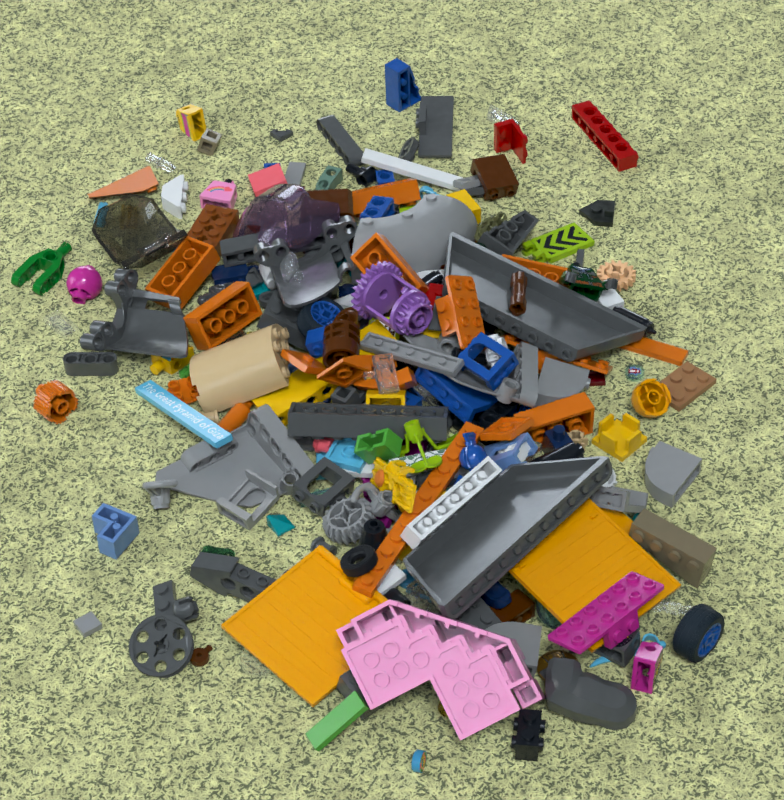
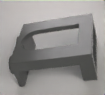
M324 456L293 484L292 497L297 502L308 507L314 514L323 517L325 516V508L343 492L349 495L354 490L355 477ZM319 474L334 484L322 495L311 494L307 489L309 483Z

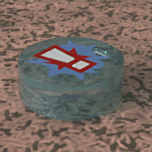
M636 364L629 365L625 369L626 379L632 382L641 381L644 378V368Z

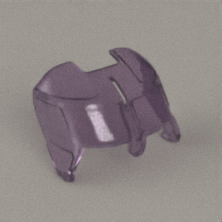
M296 184L274 185L250 202V205L242 213L232 238L259 233L258 243L263 242L271 246L275 239L282 238L286 241L288 248H301L313 241L322 232L321 225L325 220L331 219L339 222L341 211L339 203L311 199L307 190H305V186Z

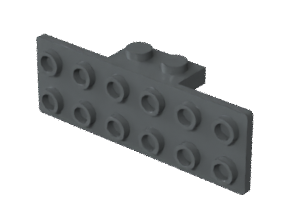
M421 96L420 107L416 108V128H419V158L452 157L454 96Z

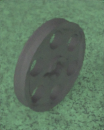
M157 614L144 619L134 629L129 641V654L133 664L143 674L159 678L172 677L181 672L189 663L194 650V640L189 628L182 620L169 614ZM159 621H166L167 626L164 630H156V624ZM183 629L185 631L184 637L180 640L175 639V632ZM147 632L149 634L148 640L143 643L139 642V634ZM164 642L165 649L161 648L159 650L157 647L158 643L162 644ZM176 651H185V656L182 660L174 659ZM141 653H147L149 656L145 663L138 662V656ZM159 662H166L167 668L165 671H156V666Z

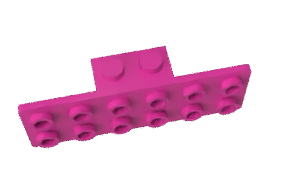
M631 571L548 635V640L577 654H582L603 637L604 646L613 649L639 628L637 610L664 590V584Z

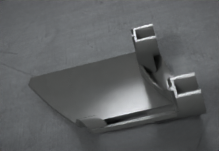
M345 215L340 218L339 223L331 219L325 220L321 225L324 244H322L318 252L305 257L291 258L288 245L282 238L275 239L271 246L263 242L257 243L254 246L253 253L257 262L270 267L285 306L297 308L321 299L343 282L342 276L345 271L350 270L352 272L354 270L355 263L350 258L352 252L349 241L355 236L357 224L353 217ZM347 224H352L350 228H345ZM335 228L332 232H327L328 229ZM279 247H284L282 251H276ZM266 251V254L259 255L260 252ZM345 258L347 262L342 263L340 267L337 268L335 263H339Z
M124 268L116 269L114 281H108L104 288L105 294L112 298L117 308L113 322L94 320L90 324V334L84 333L80 338L81 348L92 351L115 350L172 358L187 357L188 337L186 324L183 319L184 314L180 307V298L136 289L138 283L137 271ZM147 301L168 302L171 312L145 309Z

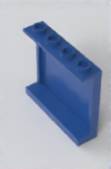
M418 367L415 373L416 381L444 406L448 407L464 423L466 421L471 423L476 413L489 409L498 401L496 396L461 385L444 374Z

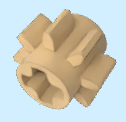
M579 430L567 432L571 440L575 444L579 443L585 451V446L588 445V438H584V432Z

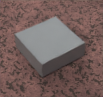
M92 611L73 621L74 626L84 638L103 628L102 623Z

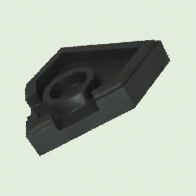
M597 200L579 209V214L589 219L590 223L594 226L613 227L615 201Z

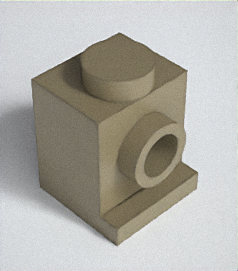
M206 128L201 136L197 151L213 156L220 143L222 134Z

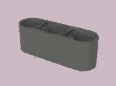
M69 352L63 356L65 373L69 376H113L119 371L117 355L113 352Z

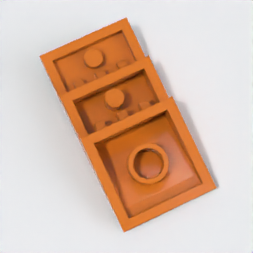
M375 355L344 357L318 374L317 379L347 388L360 378L386 367L394 370L397 368V361Z

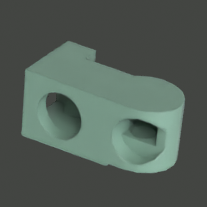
M328 165L320 176L315 190L335 189L343 181L342 169Z

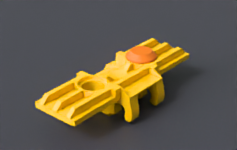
M376 457V460L373 462L375 467L372 469L373 477L370 479V482L379 491H391L393 493L391 502L397 505L402 513L404 510L412 513L417 485L410 478L407 479L406 475L414 473L415 469L406 466V462L403 460H394L386 463L380 457Z

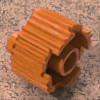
M58 380L48 381L47 384H40L36 388L37 396L34 397L35 403L33 408L50 422H54L57 425L58 423L61 424L67 420L66 416L72 413L71 410L77 408L78 399L75 397L76 395L73 390Z

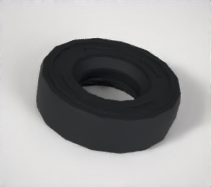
M366 544L358 545L342 556L340 561L341 569L348 577L362 576L375 567L378 556L372 546ZM364 558L362 561L354 564L357 560Z

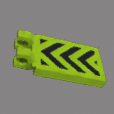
M574 222L533 238L531 241L528 240L522 243V247L525 249L522 250V254L525 257L532 254L535 258L533 261L542 263L548 261L552 264L577 253L578 249H587L594 246L595 241Z

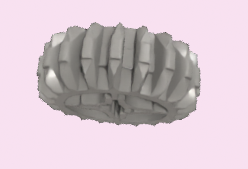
M350 495L347 499L343 497L341 501L336 500V504L329 505L330 510H326L325 516L322 517V527L326 536L333 543L337 542L339 545L344 543L347 546L350 542L356 544V541L361 537L364 523L370 519H376V516L371 512L370 502L365 497L360 498L359 496L357 503L353 504L350 501Z

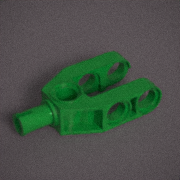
M63 242L57 250L48 248L30 256L13 273L11 277L12 285L20 288L26 281H30L37 271L45 270L36 279L32 287V291L35 294L44 296L45 292H48L62 279L65 268L64 257L71 252V245Z

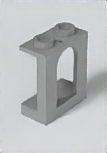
M246 468L247 478L228 499L220 496L216 504L219 513L247 530H251L279 500L280 495L278 486L273 481H267L258 472H252ZM256 489L263 490L266 493V498L252 514L238 507L239 503L251 491Z
M601 486L589 498L601 508L640 513L644 508L646 509L649 493L611 486V488Z

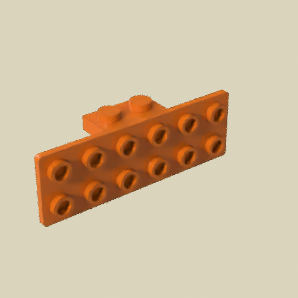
M510 333L501 336L504 337L507 344L516 346L521 341L528 343ZM538 348V373H541L545 357L603 374H608L613 369V366H610L608 361L599 359L597 362L591 360V356L566 362Z

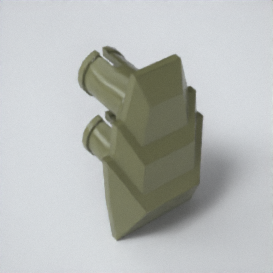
M498 212L496 217L492 215L480 222L474 239L478 242L484 232H489L493 227L501 225L502 222L507 220V216L505 215L501 219L504 213Z

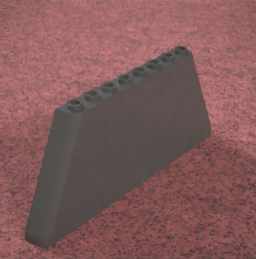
M454 232L449 234L446 247L442 296L448 295L445 281L446 276H471L475 283L481 317L484 321L566 362L638 342L645 335L646 326ZM522 271L527 277L525 299L527 300L526 311L524 314L515 316L509 310L511 298L510 278L512 273Z
M596 456L511 464L402 559L407 571L443 616L450 619L458 618L610 479L613 469L609 457Z

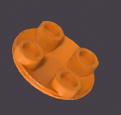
M190 376L179 380H171L168 383L167 391L186 404L197 401L196 397L200 396L197 387L192 386Z

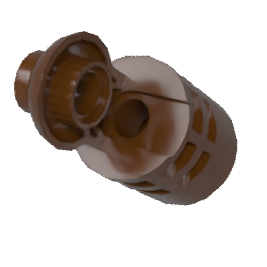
M352 307L340 311L333 320V323L324 328L323 364L326 368H329L344 357L360 355L359 314Z

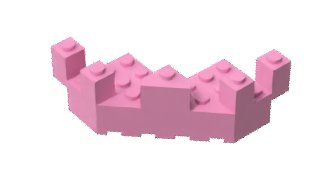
M389 599L351 619V623L336 630L344 646L341 651L370 710L430 680L460 740L521 710L511 689H513L523 709L545 699L536 678L533 679L524 662L526 658L516 639L478 628V626Z

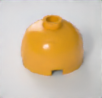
M654 378L642 381L632 391L631 402L634 410L646 418L661 416L667 412V408L671 403V395L667 386L656 381L657 379Z

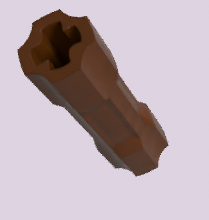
M518 271L512 273L510 278L511 298L509 310L515 316L524 314L527 304L525 299L527 277L524 272Z

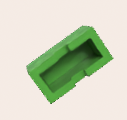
M389 428L378 430L375 434L366 433L358 435L354 453L368 464H372L376 457H380L382 460L400 457L403 439Z

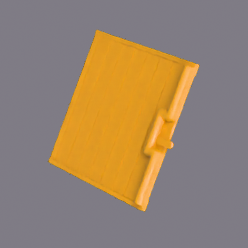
M590 498L508 571L561 624L631 571L664 584V590L637 610L638 619L681 587V584ZM602 637L589 647L588 650L591 653L595 652L604 645V638Z
M322 545L315 548L221 624L223 630L312 707L316 706L337 687L339 677L350 670L341 651L344 646L336 630L351 623V619L388 600L377 590L372 598L352 590L353 583L358 577H348L341 569V560Z

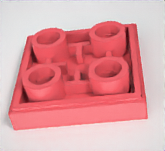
M279 163L248 175L256 197L265 196L271 191L281 190L284 186L288 185Z

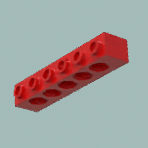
M590 100L572 105L571 118L618 172L637 167V160L639 159L637 151L630 146L629 142L622 137L621 133L613 127L612 123L601 114Z

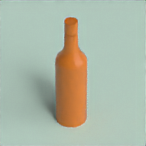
M249 400L244 403L235 404L217 425L225 430H229V432L241 427L247 420L253 402Z

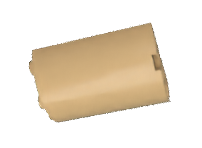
M272 324L191 357L189 363L192 386L197 387L200 396L196 398L204 413L214 412L217 409L220 412L233 407L237 403H244L289 386L290 371L288 364L290 363L280 355L282 349L290 350L288 344L290 335L286 327L283 328L279 324Z

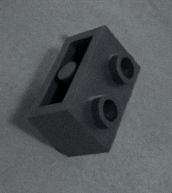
M521 709L519 710V717H514L513 731H517V735H512L511 749H515V760L538 762V753L543 751L544 738H541L540 734L545 733L546 720H542V710Z

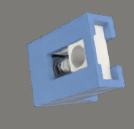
M526 432L520 434L512 441H499L484 446L487 456L503 472L511 464L527 463L525 461L526 457L534 455L538 446L530 434Z

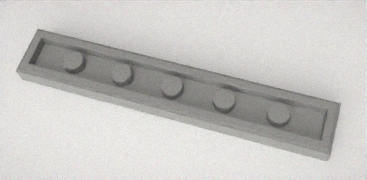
M368 332L360 342L361 350L451 377H455L465 365L463 359L372 332Z

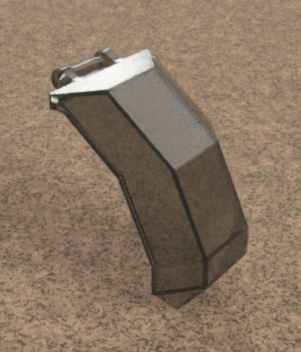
M130 193L109 206L106 205L100 208L91 230L112 261L123 269L142 268L173 252L188 236L184 229L180 231L173 226L153 198Z

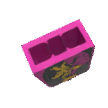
M643 641L634 657L630 689L652 694L661 669L663 647L657 642L649 643ZM646 668H649L647 673L648 677L644 676L642 673V671Z

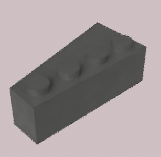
M524 210L513 216L509 221L506 220L498 227H493L489 232H484L477 244L501 256L502 254L513 256L531 234L539 219Z

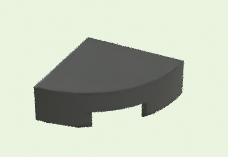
M278 129L270 131V135L282 142L293 136V131L289 129L278 131Z
M255 266L249 270L245 278V282H249L252 289L264 282Z

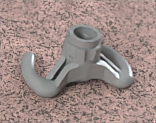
M173 479L143 483V489L150 494L153 509L169 508L170 487H176L178 482Z
M370 482L356 487L351 495V503H357L360 494L365 491L371 499L369 506L372 509V514L376 517L387 516L396 523L401 513L394 507L395 504L391 502L393 496L391 491H379ZM392 527L386 528L387 533L390 532V530L392 529Z

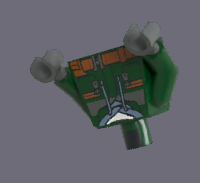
M575 262L568 267L567 271L562 273L559 278V284L597 302L602 291L617 289L618 279L607 278V281H602L592 268L581 267L578 262Z

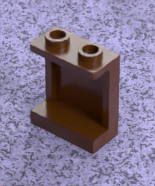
M505 154L472 160L470 172L472 176H478L485 191L483 197L485 201L516 195L519 182Z

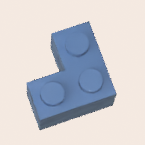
M105 503L92 515L94 531L98 534L99 552L117 560L139 534L137 516Z

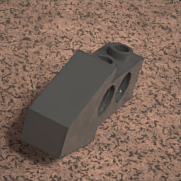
M206 552L199 553L191 565L190 577L218 594L226 597L228 594H231L247 602H250L276 581V579L239 564L238 557Z

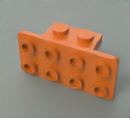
M448 275L445 277L448 295L435 300L442 337L457 334L459 346L464 350L480 332L485 334L483 319L473 278L471 276Z

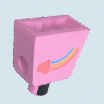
M226 179L224 182L212 181L200 194L201 208H204L206 204L234 209L237 200V188L231 179Z

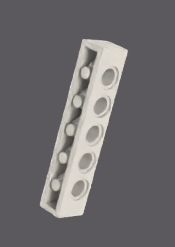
M487 456L410 522L400 537L414 550L499 476L502 469Z

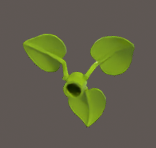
M418 419L410 420L403 425L406 434H404L406 445L401 447L400 457H404L410 451L409 441H411L413 444L417 443L423 459L410 466L415 469L414 473L426 471L428 468H435L441 465L443 460L439 455L426 458L421 445L423 436L433 446L434 450L448 448L457 434L447 438V441L435 444L425 432L424 427L421 428Z

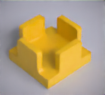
M610 413L599 422L598 434L592 438L593 445L621 462L647 442V436L643 435L640 431V421L628 413L623 414L622 421L618 419L614 421V415Z

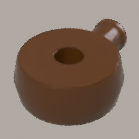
M207 645L205 648L194 649L190 659L191 664L196 667L206 665L210 658L209 652L213 650L212 646Z

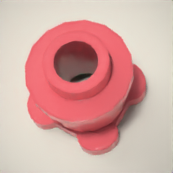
M327 437L319 440L314 439L313 448H315V452L327 453L334 439Z

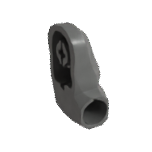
M554 657L549 660L545 679V699L549 710L576 722L597 725L610 730L627 728L635 720L638 707L637 700L631 689L621 683L604 680L595 674L583 672L581 664L574 659Z

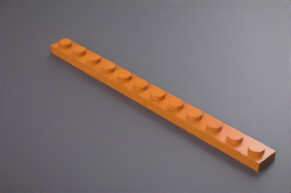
M467 421L442 455V464L433 468L417 491L412 513L403 511L376 550L378 556L377 564L371 571L359 576L355 580L352 590L372 598L408 545L400 537L405 527L441 497L460 469L459 454L466 447V441L462 434L474 432L477 444L480 440L479 434L484 428Z

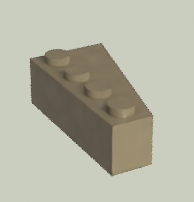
M645 508L631 524L629 536L693 587L699 588L710 573L717 550L716 547Z

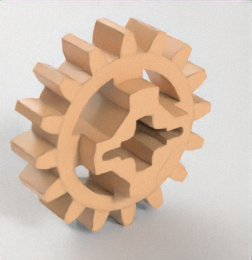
M612 260L611 263L605 262V266L600 265L599 269H597V276L602 281L607 280V278L618 279L617 289L619 292H621L622 288L628 290V286L632 287L633 283L636 282V270H633L632 265L628 266V262L623 264L621 260L618 263Z

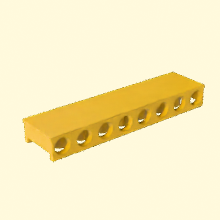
M378 319L360 330V342L368 332L397 340ZM360 349V355L381 356ZM323 356L315 358L323 364ZM297 369L290 374L289 386L257 397L251 401L255 408L268 404L278 418L283 417L281 422L286 426L288 425V411L292 402H307L312 396L315 397L312 403L323 402L330 398L338 386L317 379V375L307 374ZM326 387H331L328 393L322 394Z

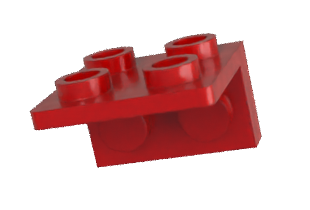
M513 119L494 123L495 152H505L512 149L522 164H525L526 157L528 156L526 150L528 139L526 134H523L519 124H516Z

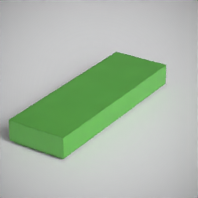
M354 691L305 734L314 749L320 751L369 708L360 694Z

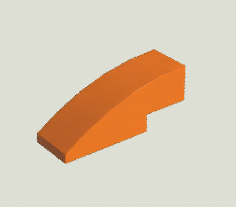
M386 367L353 383L359 390L364 391L405 390L418 385L414 372L409 367L396 372Z

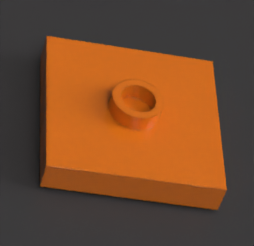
M286 349L281 351L280 355L282 358L304 373L318 375L327 369L324 364L308 353Z
M501 417L479 434L480 440L512 441L535 424L533 417Z

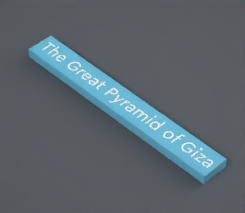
M152 380L135 387V391L139 396L216 449L233 440L231 433Z

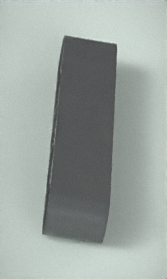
M334 115L317 119L318 130L322 131V135L325 139L329 140V144L332 148L336 149V153L343 158L342 160L346 165L348 163L356 166L365 164L361 162L363 151Z

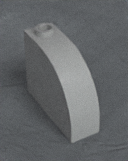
M545 357L538 380V398L533 408L582 393L584 389L588 390L591 379L588 378L590 370Z
M659 441L655 447L650 449L645 462L644 482L647 491L658 502L673 508L701 472L702 458Z
M501 622L486 628L485 630L516 639L526 658L524 662L534 679L538 665L542 626L521 622Z

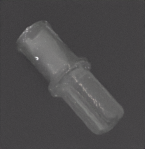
M152 153L146 155V163L155 166L156 169L174 173L176 166L166 161L164 157H158Z

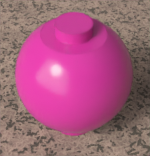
M86 265L76 267L69 273L66 286L74 303L85 304L87 299L93 300L100 294L103 281L101 275L93 266Z

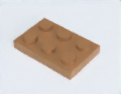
M686 361L661 380L660 383H664L670 391L671 403L669 406L680 412L716 384V378Z

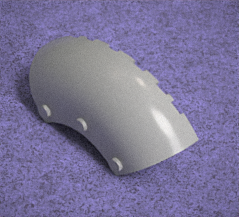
M424 194L418 204L402 213L380 218H361L354 237L352 255L377 232L389 240L416 273L427 270H440V266L445 264L449 234L454 232L475 242L474 236L478 227L477 220L469 207L455 198L436 194ZM356 264L351 272L352 284H358L356 280L361 279L360 274L362 272Z

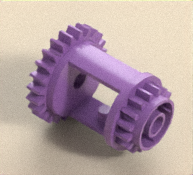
M378 261L377 265L372 264L371 269L366 268V273H361V279L356 280L358 285L353 287L355 292L351 294L354 297L351 300V303L354 304L352 308L356 309L358 314L364 319H378L398 334H406L407 336L412 334L415 336V334L423 332L429 326L433 316V306L430 304L427 295L401 277L403 273L391 262L383 261L381 263ZM392 308L390 313V319H387L383 316V314H385L386 312L388 313L389 310Z

